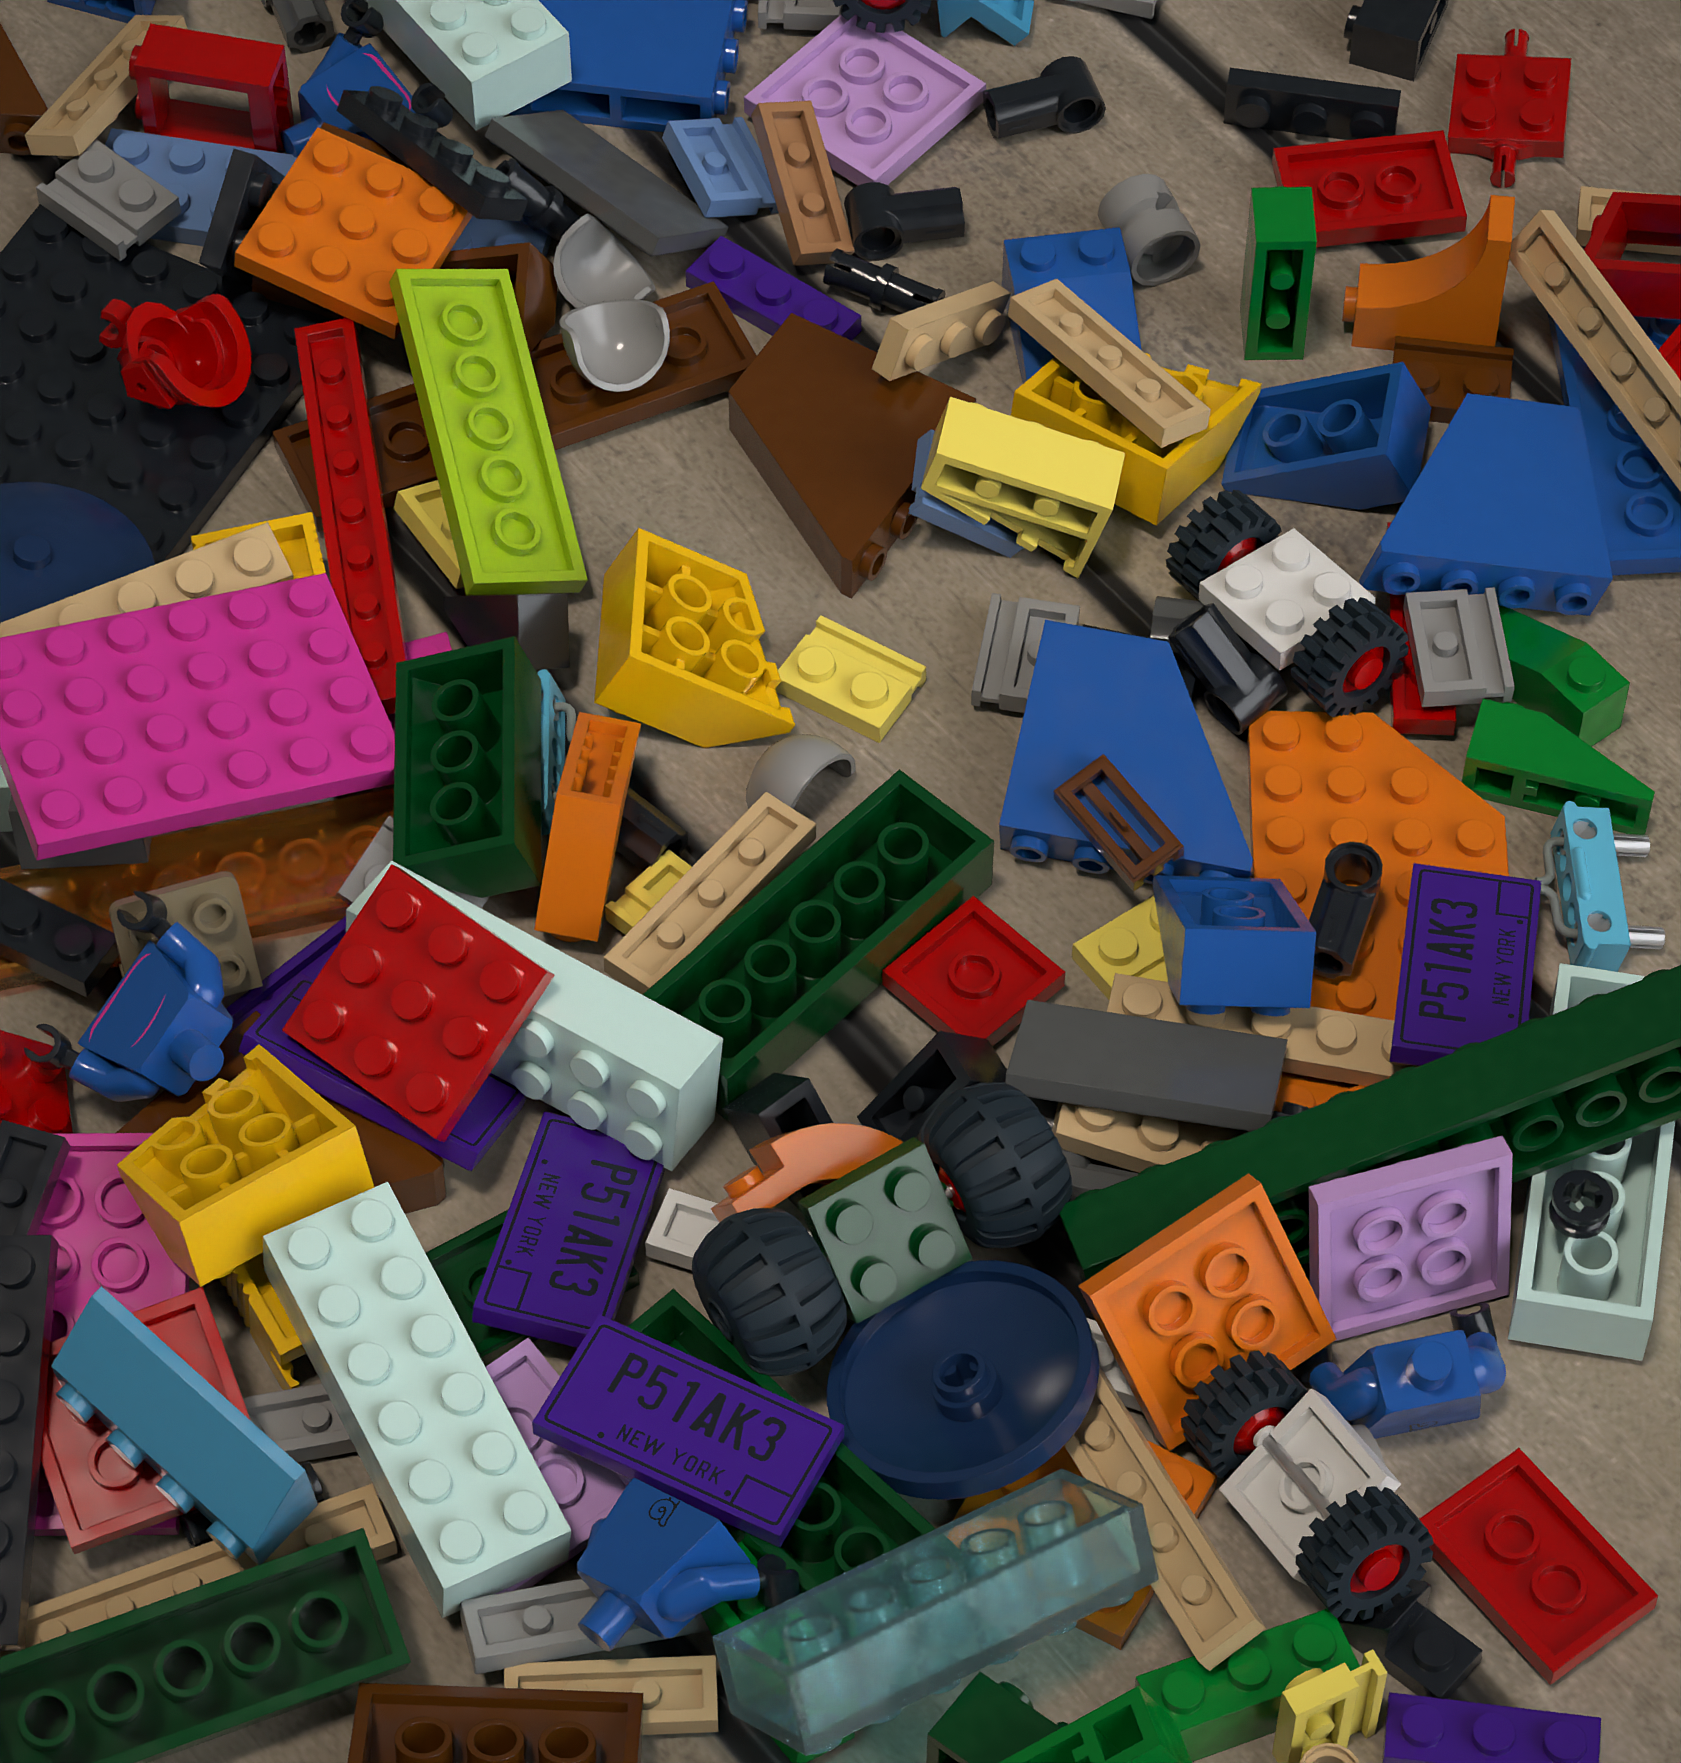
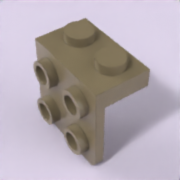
M222 871L145 892L163 900L167 908L166 920L171 925L179 922L217 956L221 965L224 997L263 986L240 888L236 877L231 872ZM136 895L116 900L109 908V917L121 960L119 968L122 978L147 942L151 940L157 944L159 941L152 933L148 934L130 930L119 922L117 918L118 909L129 912L139 922L146 916V904Z

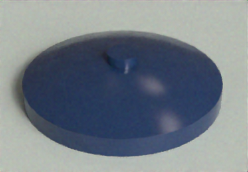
M42 482L0 484V623L155 565L151 549L139 529L128 517L104 500L89 493L57 484Z
M997 1260L968 1261L860 1323H854L841 1342L828 1375L827 1407L829 1418L844 1425V1438L841 1442L896 1493L915 1498L937 1500L958 1499L984 1494L1011 1484L1030 1474L1046 1463L1070 1440L1084 1420L1095 1396L1099 1377L1098 1348L1083 1309L1076 1298L1057 1280L1039 1270L1013 1262Z

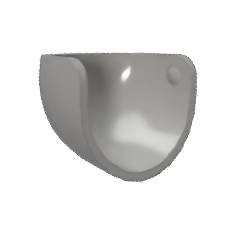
M586 214L577 220L565 232L556 248L553 261L554 276L559 290L575 308L609 300H644L656 290L653 281L631 252L604 224L590 214Z
M620 299L592 303L569 311L559 320L564 347L573 367L588 383L603 390L621 392L642 386L656 374L667 355L670 343L668 318L662 307L649 301Z
M797 734L781 739L768 747L755 764L746 788L748 809L765 792H768L794 809L804 789L822 769L829 766L840 775L850 777L856 771L855 759L839 744L818 735Z

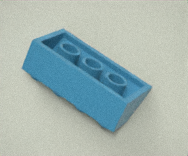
M102 1286L91 1296L51 1365L62 1386L56 1393V1396L83 1422L86 1423L94 1415L109 1428L112 1433L105 1440L132 1467L136 1468L144 1460L162 1477L156 1484V1487L181 1512L186 1514L194 1506L213 1524L206 1530L207 1534L229 1556L237 1560L245 1552L258 1565L262 1564L318 1506L306 1470Z

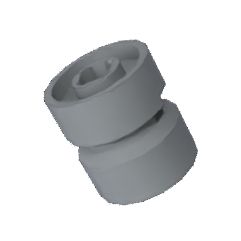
M1141 174L1129 177L1114 186L1101 201L1098 210L1099 220L1104 229L1120 227L1130 272L1133 279L1138 283L1150 286L1167 283L1182 275L1198 257L1201 246L1198 236L1186 216L1180 212L1177 201L1165 181L1157 175Z

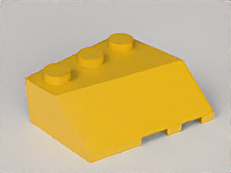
M1054 357L1014 391L1010 416L1036 422L1046 428L1080 439L1092 440L1105 447L1124 452L1125 457L1114 504L1157 526L1220 468L1260 394L1262 383L1241 378L1239 386L1236 387L1209 380V369L1188 364L1185 371L1180 372L1162 367L1208 406L1211 411L1207 429L1160 448L1089 385Z
M638 527L604 574L594 703L703 748L790 733L795 726L790 708L781 707L775 690L781 682L776 663L766 661L759 640L765 629L747 574Z
M260 1044L243 1057L247 1068L231 1082L218 1078L202 1092L206 1103L189 1117L171 1118L117 1164L122 1180L169 1258L200 1287L214 1279L227 1276L237 1266L263 1253L264 1235L374 1188L356 1126Z

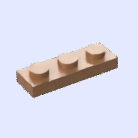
M811 100L758 103L751 114V118L793 265L835 263L830 261V257L836 248L852 255L855 250Z

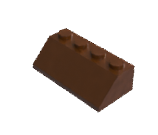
M359 1683L347 1763H641L643 1693Z

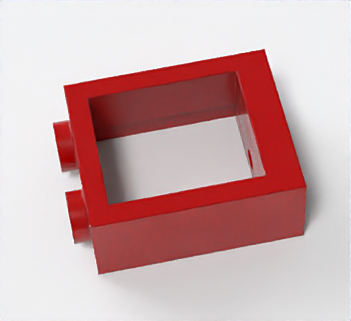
M150 23L142 45L134 46L129 60V77L131 80H136L138 89L135 115L137 119L143 120L144 133L284 153L285 149L281 141L280 132L294 126L284 45ZM168 81L246 93L250 112L170 99Z
M1612 192L1602 215H1597L1593 221L1591 237L1584 249L1585 253L1632 316L1681 320V264L1620 260L1627 244L1681 247V196Z

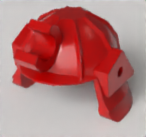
M211 294L188 307L180 308L176 311L164 304L145 302L132 308L122 300L112 299L101 311V319L108 320L111 323L99 335V342L110 348L121 347L117 361L121 364V374L128 397L150 403L159 409H171L174 405L187 403L195 406L222 407L234 402L246 388L251 372L249 339L238 313L225 296Z

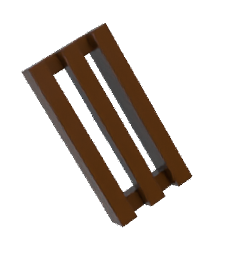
M1104 754L1053 791L1054 800L1133 892L1144 884L1146 877L1151 874L1154 877V875L1164 870V864L1172 859L1174 862L1184 855L1183 844ZM1101 777L1159 844L1160 848L1152 852L1093 784L1092 781L1095 778ZM1080 791L1140 860V863L1135 865L1074 795L1076 792Z

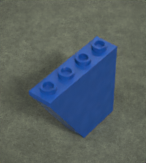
M539 0L569 32L572 81L509 113V115L516 116L564 110L584 124L664 132L668 121L716 118L717 115L727 114L730 98V81H725L726 73L735 74L737 69L739 40L734 39L735 32L744 33L748 0Z
M1467 393L1359 579L1360 585L1366 590L1388 592L1393 595L1467 589L1468 595L1484 594L1485 588L1495 587L1497 602L1500 606L1512 609L1526 608L1560 612L1565 615L1590 616L1613 580L1580 407Z
M1045 620L999 823L1000 849L1009 850L1014 857L1029 862H1043L1047 858L1072 862L1074 867L1088 873L1103 874L1107 873L1109 869L1114 870L1054 800L1053 793L1056 788L1104 754L1184 846V855L1174 862L1172 859L1164 864V870L1157 875L1252 878L1253 858L1169 642ZM1101 777L1095 778L1092 781L1093 784L1152 852L1160 848L1159 844ZM1080 791L1076 792L1074 795L1135 865L1140 863V860ZM1151 874L1146 877L1144 882L1153 884V875Z

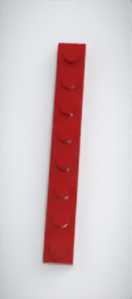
M342 318L295 328L294 331L331 586L385 712L388 715L395 713L396 663L408 660L358 332L353 320Z

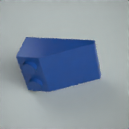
M1120 227L1004 240L1002 287L1011 292L1006 305L1007 313L1012 296L1058 279L1142 350L1131 272ZM1008 317L1021 378L1024 384L1055 356Z
M1404 362L1263 388L1227 453L1221 485L1228 492L1239 490L1243 494L1359 510L1404 502L1420 475L1431 406Z
M1154 875L1153 892L1168 984L1179 1005H1186V1009L1191 1012L1207 1015L1224 1013L1226 1006L1251 1007V1011L1266 1016L1288 1015L1290 1008H1310L1316 931L1281 879Z

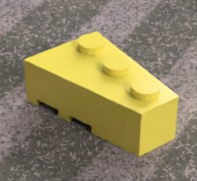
M950 397L934 432L921 489L983 525L992 518L1018 533L1016 544L1030 552L1039 545L1065 560L1063 570L1079 578L1113 511L1125 453L1105 447L1092 440L1080 439L1046 428L1036 422L1025 421L988 409L978 403L966 402Z

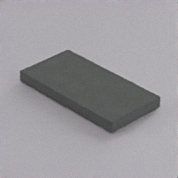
M564 110L492 118L485 134L488 141L545 182L555 187L559 192L650 257L710 247L720 236L725 237L728 230L727 225L715 217L705 218L696 203Z
M1027 1000L1006 1072L1005 1083L1016 1087L1029 1098L1250 1132L1263 1127L1273 1119L1286 1058L1288 1039Z

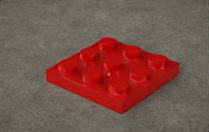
M391 864L282 1031L436 1140L445 1142L555 974L410 874Z
M203 1287L132 1312L137 1319L250 1420ZM66 1336L50 1342L41 1462L70 1547L75 1555L184 1513L158 1490L156 1484L162 1477L144 1460L136 1468L132 1467L105 1440L112 1433L109 1428L94 1415L86 1423L83 1422L56 1396V1393L62 1386L51 1365L68 1338ZM193 1506L188 1512L196 1510V1508Z

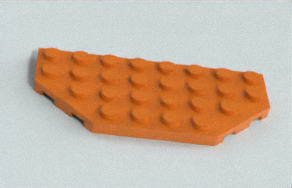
M1267 711L1247 728L1251 856L1253 858L1252 878L1281 879L1309 920L1324 877L1325 859L1329 852L1339 844L1347 842H1359L1372 847L1379 854L1383 864L1378 907L1370 917L1351 976H1338L1335 979L1313 974L1310 1006L1394 1020L1413 863L1509 876L1505 816L1373 712H1359L1356 715L1349 712L1348 715L1332 717L1326 712ZM1356 880L1340 881L1347 886L1356 887L1363 885ZM1282 1072L1274 1111L1281 1112L1284 1102L1312 1108L1327 1102L1331 1097L1346 1091L1354 1092L1367 1086Z

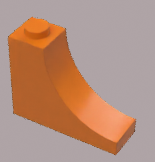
M1491 195L1483 217L1472 231L1457 243L1438 253L1406 262L1388 264L1360 263L1357 287L1346 286L1342 321L1353 322L1351 346L1394 351L1395 337L1401 336L1495 347L1512 244L1515 197Z
M579 712L556 793L534 930L550 933L556 939L566 942L582 940L598 942L641 723Z

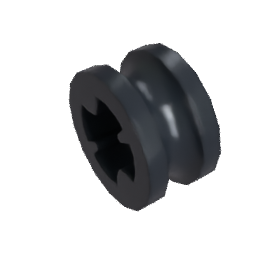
M1573 1170L1563 1174L1556 1181L1552 1191V1199L1549 1204L1551 1222L1562 1234L1575 1239H1588L1598 1235L1606 1228L1610 1217V1210L1613 1204L1612 1189L1608 1182L1599 1174L1588 1170ZM1582 1196L1593 1201L1591 1207L1585 1206L1580 1212L1574 1211L1569 1207L1570 1202L1576 1203Z

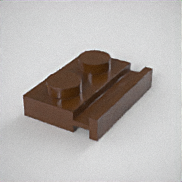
M1401 336L1395 337L1393 363L1404 362L1431 406L1429 422L1450 424L1467 393L1510 398L1514 349Z

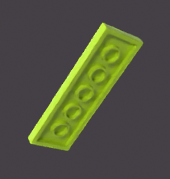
M396 269L389 284L466 596L579 593L588 579L508 269Z

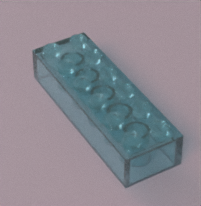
M1059 1469L712 1637L730 1712L732 1715L805 1756L828 1752L836 1748L842 1742V1738L870 1724L888 1722L896 1718L901 1713L902 1708L930 1694L948 1692L956 1688L962 1678L988 1665L1006 1663L1014 1659L1019 1654L1020 1649L1046 1636L1064 1634L1072 1630L1078 1620L1102 1608L1122 1605L1132 1599L1134 1592L1158 1581L1159 1577L1144 1507L1138 1501L1065 1469Z

